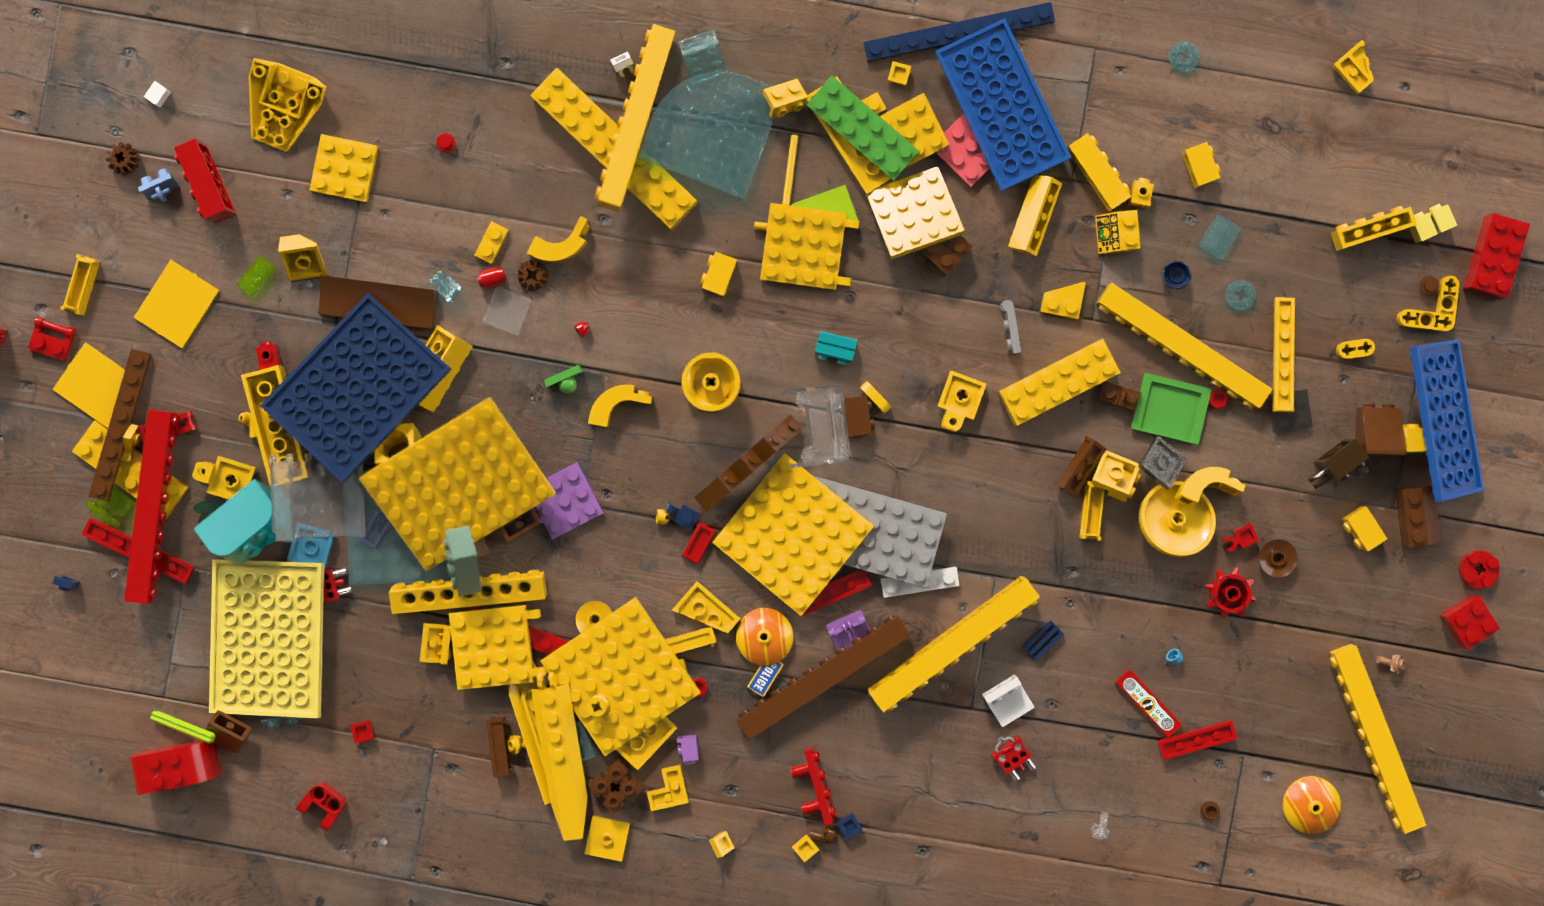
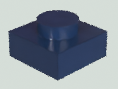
M59 575L54 577L52 584L58 585L60 590L69 592L72 589H77L80 581Z
M853 812L836 822L846 840L863 830Z

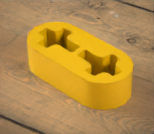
M1370 339L1346 341L1337 346L1336 353L1342 359L1369 356L1374 352L1375 345ZM1364 342L1365 345H1369L1366 353L1365 350H1358V347L1363 346ZM1345 345L1346 348L1353 347V351L1347 352V356L1346 353H1342V349L1345 348Z
M868 381L860 387L884 414L892 408Z

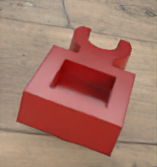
M1251 523L1233 530L1234 537H1224L1222 539V542L1231 541V546L1226 549L1227 551L1235 550L1238 544L1243 549L1260 541Z

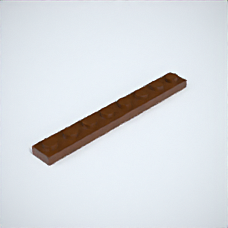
M135 349L130 351L88 497L107 502L110 501L124 453L123 436L133 422L152 356L150 353Z

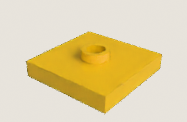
M593 815L584 854L622 862L630 823Z

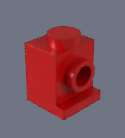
M267 341L259 343L260 347L255 348L259 370L277 365L283 366L277 344ZM265 352L269 353V358L265 359Z

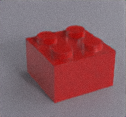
M1476 595L1468 596L1439 615L1459 647L1464 649H1470L1501 629L1481 597Z

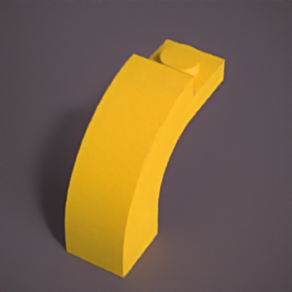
M580 216L571 235L560 243H549L535 236L527 254L549 263L563 262L573 258L587 244V241L581 237L582 235L586 236L589 231L588 219Z
M635 385L615 386L605 391L595 401L590 411L588 423L609 427L611 413L619 403L636 401L652 405L653 397L649 396L650 392L638 390V394H636Z
M1207 467L1198 470L1186 479L1179 487L1174 500L1192 508L1198 503L1204 488H1217L1237 497L1243 493L1246 485L1240 483L1238 479L1229 478L1230 470Z

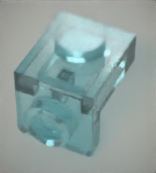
M442 269L434 274L428 282L449 303L463 290Z

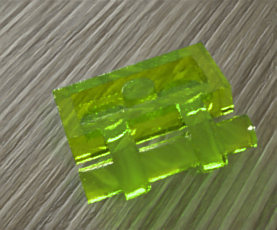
M114 486L109 502L97 499L94 503L88 500L85 506L90 509L92 514H97L103 518L107 525L111 524L118 528L121 522L116 519L117 514L124 518L136 502ZM103 504L111 509L109 513L102 509Z

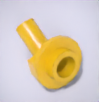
M519 735L510 736L507 741V748L514 755L520 753L521 748H526L524 740Z

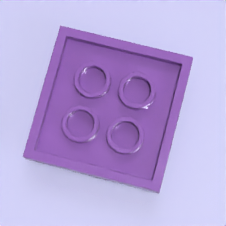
M578 462L546 478L556 493L535 506L552 539L604 513Z

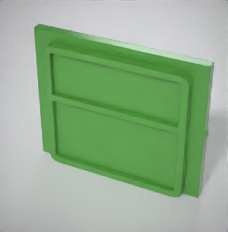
M1144 373L1140 388L1141 395L1134 413L1131 429L1198 445L1212 389Z

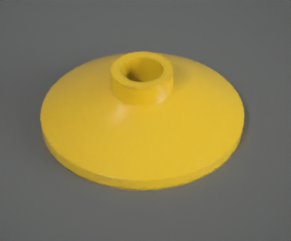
M600 601L585 603L576 614V626L579 632L582 633L596 624L592 621L593 616H597L600 621L611 614L612 610L608 605Z

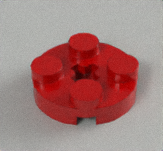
M1471 551L1462 557L1458 568L1459 574L1462 576L1464 583L1470 587L1478 589L1491 587L1499 576V560L1487 551ZM1481 564L1483 572L1478 575L1475 567H1479Z

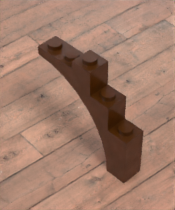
M789 415L694 498L706 512L709 511L803 428L792 415Z

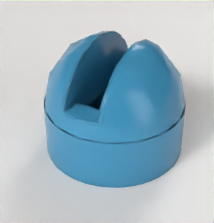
M1172 649L1167 653L1166 659L1171 665L1179 666L1183 662V655L1178 649Z

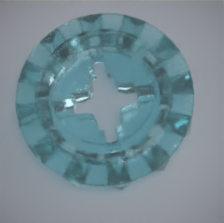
M1188 40L1179 41L1170 50V63L1178 71H1190L1197 66L1200 60V50ZM1186 50L1187 55H1190L1191 58H1187L1184 62L1183 57L1179 54H1183Z
M1236 280L1227 287L1225 298L1233 309L1246 310L1253 306L1256 300V290L1252 283L1246 280ZM1243 289V293L1248 297H1244L1240 301L1239 296L1235 293L1241 292Z

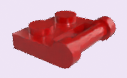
M38 316L35 319L34 330L27 349L67 361L76 328L70 326L67 328L46 321L45 318ZM46 328L64 334L65 340L44 334L42 330Z

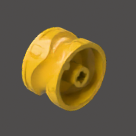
M704 353L698 355L684 369L682 375L683 392L688 401L701 410L716 412L726 409L736 400L740 391L741 380L737 368L731 360L721 354ZM714 380V385H709V381Z

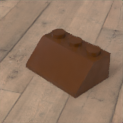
M1433 485L1395 489L1401 545L1403 547L1427 546L1441 542L1437 503L1432 492Z

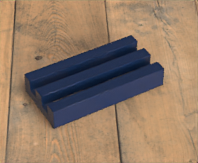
M1049 620L1023 647L1035 660H1038L1064 633ZM1051 626L1053 629L1030 649L1029 647ZM1055 632H1057V634H1056L1037 654L1034 653V652H1036Z

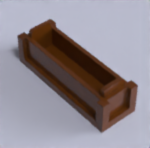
M1085 436L1083 444L1060 479L1055 482V485L1074 497L1077 496L1106 451L1104 446L1088 436Z
M504 716L489 717L486 722L493 777L509 776L514 767H510L505 723L508 720H505Z

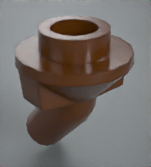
M829 825L822 829L823 833L810 830L809 837L821 841L825 840L826 844H834V840L837 839L834 828H830Z

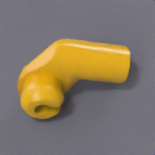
M241 413L238 417L239 421L250 427V437H257L251 413Z

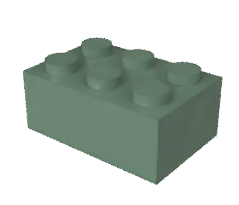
M469 526L446 530V539H443L445 551H447L445 555L447 563H449L447 568L449 576L451 575L453 590L457 589L459 597L482 592L477 554Z

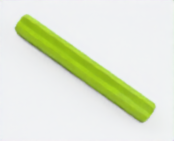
M153 711L151 713L150 719L153 722L206 743L214 742L216 736L210 731L160 711Z

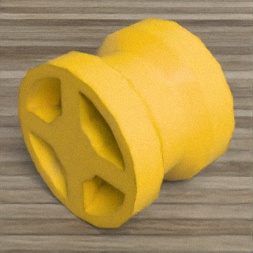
M595 695L587 704V711L594 717L602 716L608 709V701L602 695Z

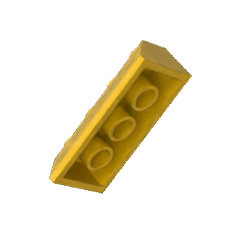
M438 325L427 341L426 346L452 370L419 404L432 412L439 406L442 397L449 389L452 380L459 372L461 365L473 347Z

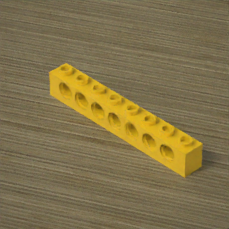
M531 570L523 574L511 572L503 576L501 574H492L489 577L480 576L482 592L461 597L458 596L457 589L453 590L451 581H443V579L433 580L431 583L417 581L411 585L397 583L389 591L392 614L543 600L547 595L544 572H539V570ZM521 583H528L530 588H523ZM507 584L511 589L504 590L501 585ZM488 586L492 591L486 592L482 587ZM451 590L454 595L448 596L444 591ZM425 592H432L434 597H428ZM406 594H413L415 599H409Z

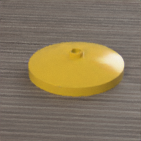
M1169 481L1153 488L1143 499L1139 510V523L1146 540L1159 552L1172 557H1188L1201 551L1211 541L1216 526L1214 509L1203 492L1198 503L1192 508L1174 500L1179 487L1183 483L1181 481Z

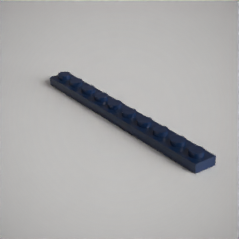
M1048 2L865 41L863 44L867 62L946 46L1004 18L1011 31L1055 22L1052 3Z

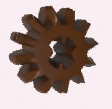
M119 142L118 146L113 144V151H107L110 157H107L106 161L111 162L108 165L109 169H114V173H122V175H127L128 171L134 173L133 167H139L136 161L141 159L140 156L136 155L138 150L132 148V145L129 143L125 145L123 142Z

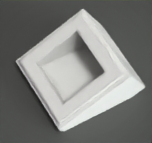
M154 81L144 97L161 108L171 92Z

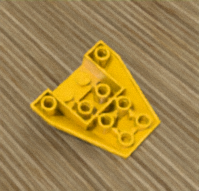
M254 58L249 73L251 138L288 152L322 105L327 87L317 78L283 64Z

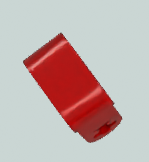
M321 782L304 796L296 810L304 815L315 802L328 812L319 825L320 828L327 832L346 806V799L329 784ZM317 788H320L324 791L323 797H320L317 794ZM332 800L339 802V808L333 807Z

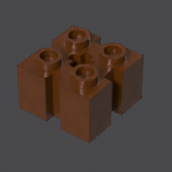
M620 757L607 767L606 775L601 772L588 784L597 797L601 794L604 796L603 804L612 815L625 805L626 797L631 800L644 787L635 775L630 777L627 774L629 768ZM612 783H619V789H614Z

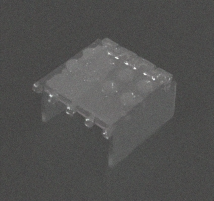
M311 453L305 454V461H293V455L287 454L286 462H276V455L271 454L273 533H276V541L293 542L295 539L311 538V531L313 538L329 537V529L331 537L345 536V534L346 536L366 537L364 485L359 480V477L363 475V464L345 483H342L318 460L312 461Z

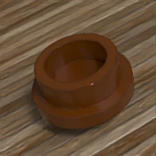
M1432 276L1425 277L1420 281L1419 289L1424 295H1434L1439 290V282Z
M1206 801L1201 805L1200 813L1204 819L1214 820L1219 816L1220 809L1215 802Z

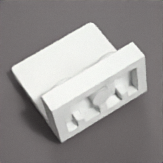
M1015 674L982 694L1002 727L1034 708L1033 703Z

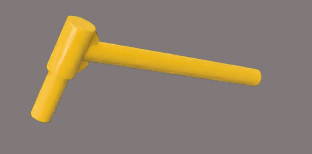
M791 135L782 202L784 205H790L799 138L797 135ZM755 222L754 229L767 231V223Z

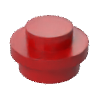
M443 133L438 136L436 146L441 152L448 153L455 148L456 142L451 134Z

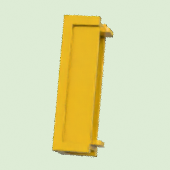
M77 254L76 265L64 305L60 309L84 316L100 261Z
M1090 481L1085 482L1079 538L1101 541L1100 527L1105 489L1091 484Z
M711 626L665 639L675 654L708 644L714 647L713 643L717 641L714 629Z

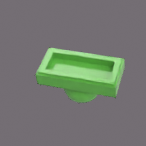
M576 365L545 379V385L550 388L558 384L559 390L562 393L572 394L577 388V381L574 376L583 373V369L580 365Z

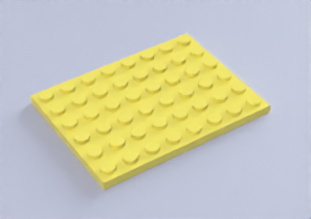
M224 559L212 560L209 713H216L219 710L225 714L303 718L321 717L324 563L248 560L237 564Z

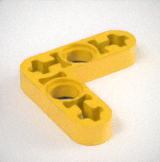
M1446 276L1440 280L1436 312L1411 309L1402 310L1396 317L1398 324L1402 327L1433 331L1451 330L1455 325L1459 280L1455 276ZM1450 280V283L1453 284V287L1449 288V293L1453 294L1444 295V293L1448 292V286H1445V283L1449 282ZM1445 298H1448L1452 303L1449 309H1445L1442 305ZM1407 314L1408 317H1416V321L1410 320L1406 322L1402 317ZM1423 315H1427L1430 318V324L1427 326L1421 323ZM1445 319L1447 322H1449V324L1445 327L1444 324H1435L1436 320L1440 321Z

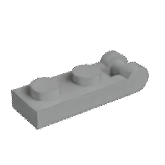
M1005 300L1001 303L1000 310L1005 313L1006 320H1003V327L1005 332L1008 331L1009 339H1006L1007 350H1011V354L1021 353L1014 304L1010 300Z

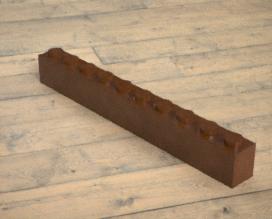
M892 614L886 617L882 625L879 627L874 625L867 630L868 634L863 637L857 636L851 640L852 644L847 648L845 646L840 647L835 651L836 655L831 658L826 656L818 662L819 666L814 669L812 666L802 672L803 676L800 678L794 677L786 683L788 686L783 689L780 687L770 693L771 697L766 700L761 698L754 703V708L750 710L746 708L738 714L737 723L748 740L754 738L910 637L909 631L899 616H893Z

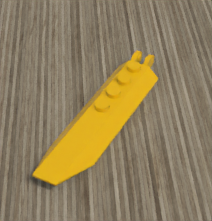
M534 676V682L510 684L509 697L544 805L550 803L531 692V689H539L537 676Z
M552 672L548 675L550 687L545 688L543 675L537 674L539 689H531L550 803L563 840L583 839L588 794L569 684L557 686L555 673Z

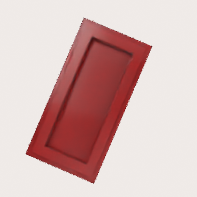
M699 522L681 556L699 564L716 530Z

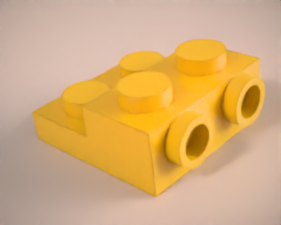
M1106 450L1091 484L1108 490L1107 495L1126 502L1127 498H1132L1135 488L1132 486L1133 483H1138L1141 473L1138 471L1141 464Z

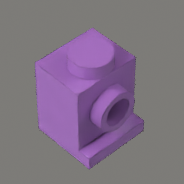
M697 734L678 736L677 743H681V745H678L679 757H683L685 765L694 764L695 760H699Z

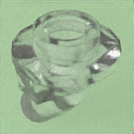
M1106 812L1101 813L1100 824L1094 823L1090 828L1092 836L1098 840L1107 839L1110 833L1106 829L1109 814Z

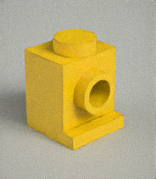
M1139 178L1138 181L1132 182L1131 197L1129 198L1128 205L1145 209L1150 207L1154 184H1151L1150 180L1146 178ZM1141 188L1145 189V195L1140 194Z

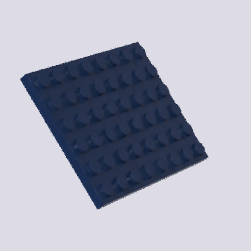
M367 293L260 406L336 478L345 483L452 369Z

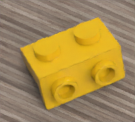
M798 79L766 88L762 93L771 108L769 113L771 118L782 117L786 113L802 110L808 98Z
M424 623L420 662L447 665V661L451 657L449 643L452 641L449 625Z

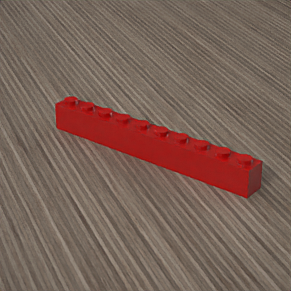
M148 409L124 596L125 602L150 604L157 597L155 585L160 574L158 562L162 558V551L160 550V545L164 540V531L162 529L167 519L165 506L169 501L167 490L172 478L170 466L174 462L172 450L176 445V436L174 434L175 428H177L179 423L177 412Z

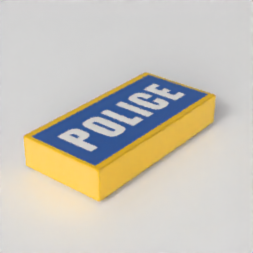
M778 662L768 666L760 665L747 687L764 697L784 664Z

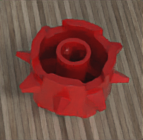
M1237 567L1232 574L1223 573L1219 569L1216 570L1217 576L1212 580L1211 584H1205V588L1209 590L1210 599L1206 604L1207 607L1215 606L1220 609L1223 619L1226 618L1228 613H1238L1242 617L1245 616L1244 608L1250 602H1256V598L1252 596V589H1250L1254 580H1246L1239 576V568ZM1229 590L1233 591V595L1228 596L1227 592Z

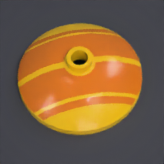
M760 608L749 612L740 621L736 631V642L739 651L748 661L762 666L773 665L780 662L789 653L793 644V630L790 622L783 614L774 609ZM762 633L768 635L767 640L763 641L760 638Z
M1308 776L1296 780L1289 786L1283 798V812L1287 821L1302 833L1319 834L1325 832L1336 823L1340 815L1341 800L1337 790L1331 783L1319 777ZM1318 805V810L1313 811V806Z

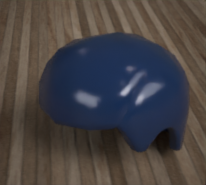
M1182 261L1170 262L1162 271L1164 284L1174 290L1185 288L1192 276L1190 267Z

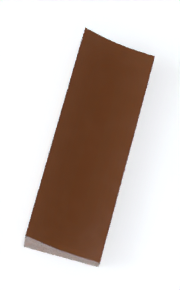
M320 275L318 314L344 318L369 293L404 326L434 328L438 291Z

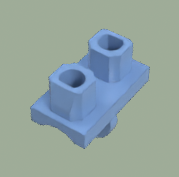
M163 168L157 172L159 178L155 180L151 176L141 178V186L138 189L147 200L160 198L162 202L167 201L166 195L171 193L172 189L179 187L178 181L166 168Z

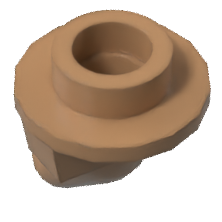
M1393 655L1392 660L1382 656H1378L1376 659L1377 663L1391 667L1390 671L1399 674L1405 668V660L1402 659L1401 655Z

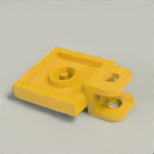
M950 371L937 407L945 410L941 422L942 428L956 432L961 428L965 417L974 420L987 384ZM964 390L967 398H963L961 401L959 396H957V392L960 393ZM950 419H953V420H954V422H955L954 425H951V424L949 423V420H950Z
M218 456L216 464L197 462L192 477L200 482L209 484L207 493L229 500L253 480L257 467ZM234 475L237 481L229 485L230 481L227 480V477Z

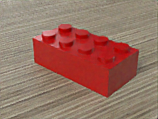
M194 138L174 147L176 152L174 157L184 170L182 176L190 184L191 189L189 191L192 198L197 200L199 215L213 223H218L237 215L207 144Z
M1496 213L1485 215L1463 289L1498 300L1508 298L1530 224Z

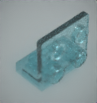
M714 30L678 41L691 83H697L728 71Z

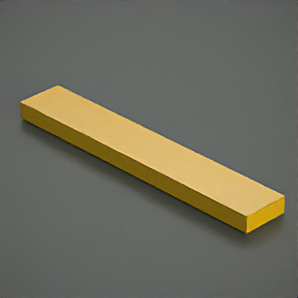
M1274 298L1273 412H1294L1295 298Z

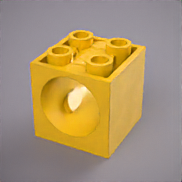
M414 423L400 424L375 450V464L377 466L389 459V451L396 444L407 443L410 446L421 439V434Z

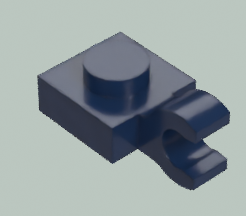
M668 503L665 511L677 516L674 522L689 530L693 528L700 515L699 512L684 504L679 509Z

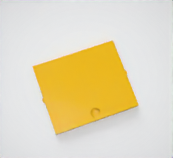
M170 260L134 318L154 330L158 335H162L177 346L184 348L220 290L199 278L197 274L191 273L173 260Z
M85 342L52 390L108 428L125 369Z

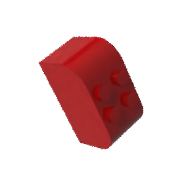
M193 740L139 751L129 756L137 795L193 785L211 780L222 774L215 742L206 743L201 740Z

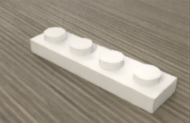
M956 566L931 570L927 588L890 577L880 578L884 598L959 586Z

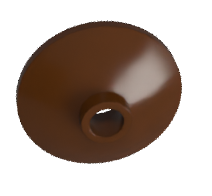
M1274 539L1267 542L1259 553V563L1262 570L1272 577L1280 578L1289 575L1296 568L1298 562V555L1294 546L1282 539ZM1278 554L1279 560L1275 562L1273 557Z

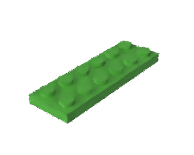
M832 75L807 104L810 109L893 181L919 153L918 149Z

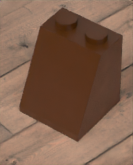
M1363 404V407L1356 408L1355 439L1367 454L1406 455L1401 409L1394 408V405L1382 404V408H1375V404Z

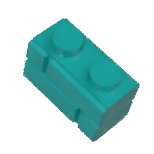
M820 331L814 354L818 355V359L829 361V358L837 359L836 363L847 366L848 362L852 363L857 340Z

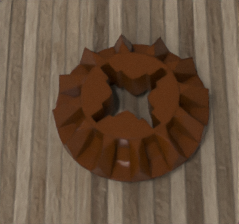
M529 260L522 263L518 269L517 278L523 288L536 291L547 283L548 271L541 262ZM528 269L532 272L538 271L536 274L538 282L532 278L528 279Z

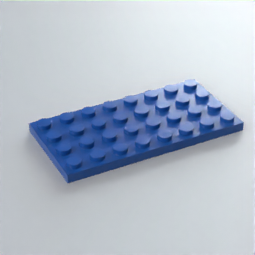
M1005 18L935 51V55L1000 192L1071 158Z
M1456 339L1410 347V359L1413 364V377L1417 388L1416 396L1419 400L1420 418L1423 424V436L1426 442V455L1429 460V474L1432 479V492L1435 502L1483 491L1484 485L1460 340Z

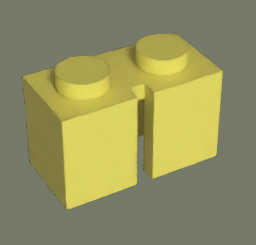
M1440 204L1430 207V212L1426 214L1419 212L1414 215L1417 225L1410 227L1409 230L1415 243L1424 241L1457 226L1448 204L1442 207Z

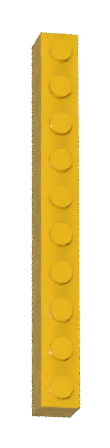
M653 24L651 30L647 29L644 41H647L646 48H641L639 58L642 61L640 65L636 64L633 75L637 77L635 82L631 81L628 93H631L630 99H625L622 109L626 112L624 117L620 116L617 125L620 131L619 134H614L611 145L615 147L613 152L609 151L606 160L609 166L607 170L603 169L600 180L604 182L602 188L598 187L596 191L597 206L615 212L620 211L675 34L673 30Z
M1108 284L1096 302L1099 305V310L1106 314L1110 312L1116 316L1114 319L1122 325L1128 324L1131 326L1130 330L1137 335L1143 334L1147 337V341L1154 346L1158 344L1164 348L1162 350L1164 353L1171 357L1174 355L1179 358L1178 362L1182 365L1193 367L1196 369L1194 372L1202 378L1208 377L1211 379L1210 383L1217 388L1223 387L1227 390L1226 393L1234 399L1238 397L1244 401L1242 404L1251 410L1253 408L1259 409L1272 391V388L1115 284Z
M1349 644L1329 652L1331 658H1329L1330 663L1334 669L1336 668L1338 676H1336L1337 681L1341 687L1343 686L1345 691L1343 694L1344 699L1351 706V717L1358 724V735L1365 742V753L1372 760V771L1379 778V789L1386 796V807L1393 814L1392 822L1394 827L1406 834L1427 826L1357 646Z

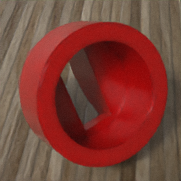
M585 321L574 325L581 338L590 333V326Z

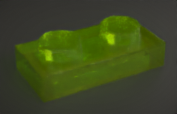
M259 255L236 285L253 297L276 269V266L264 256Z

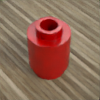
M496 266L480 271V276H477L480 287H484L485 290L507 282L503 267L498 268Z

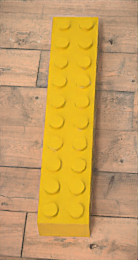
M556 68L530 96L601 165L608 169L609 163H606L609 151L613 152L615 146L611 145L614 134H619L620 128L569 78ZM639 147L627 189L672 231L698 202L647 152Z
M1020 576L868 688L869 694L883 712L886 710L890 712L897 706L896 703L899 700H906L912 696L914 689L917 687L921 689L929 683L928 679L933 675L937 677L944 672L943 668L948 664L952 666L960 660L959 656L963 653L967 655L975 649L974 645L978 642L984 643L987 641L993 631L997 630L998 632L1007 625L1006 622L1011 618L1015 620L1021 616L1023 609L1036 605L1038 603L1037 599L1040 596L1027 578Z

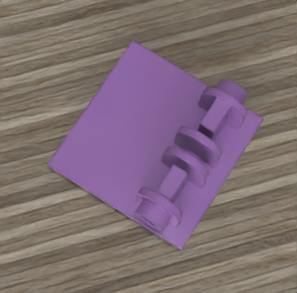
M861 610L826 625L836 650L842 646L847 648L852 644L851 640L859 635L861 637L867 635V630L869 629Z

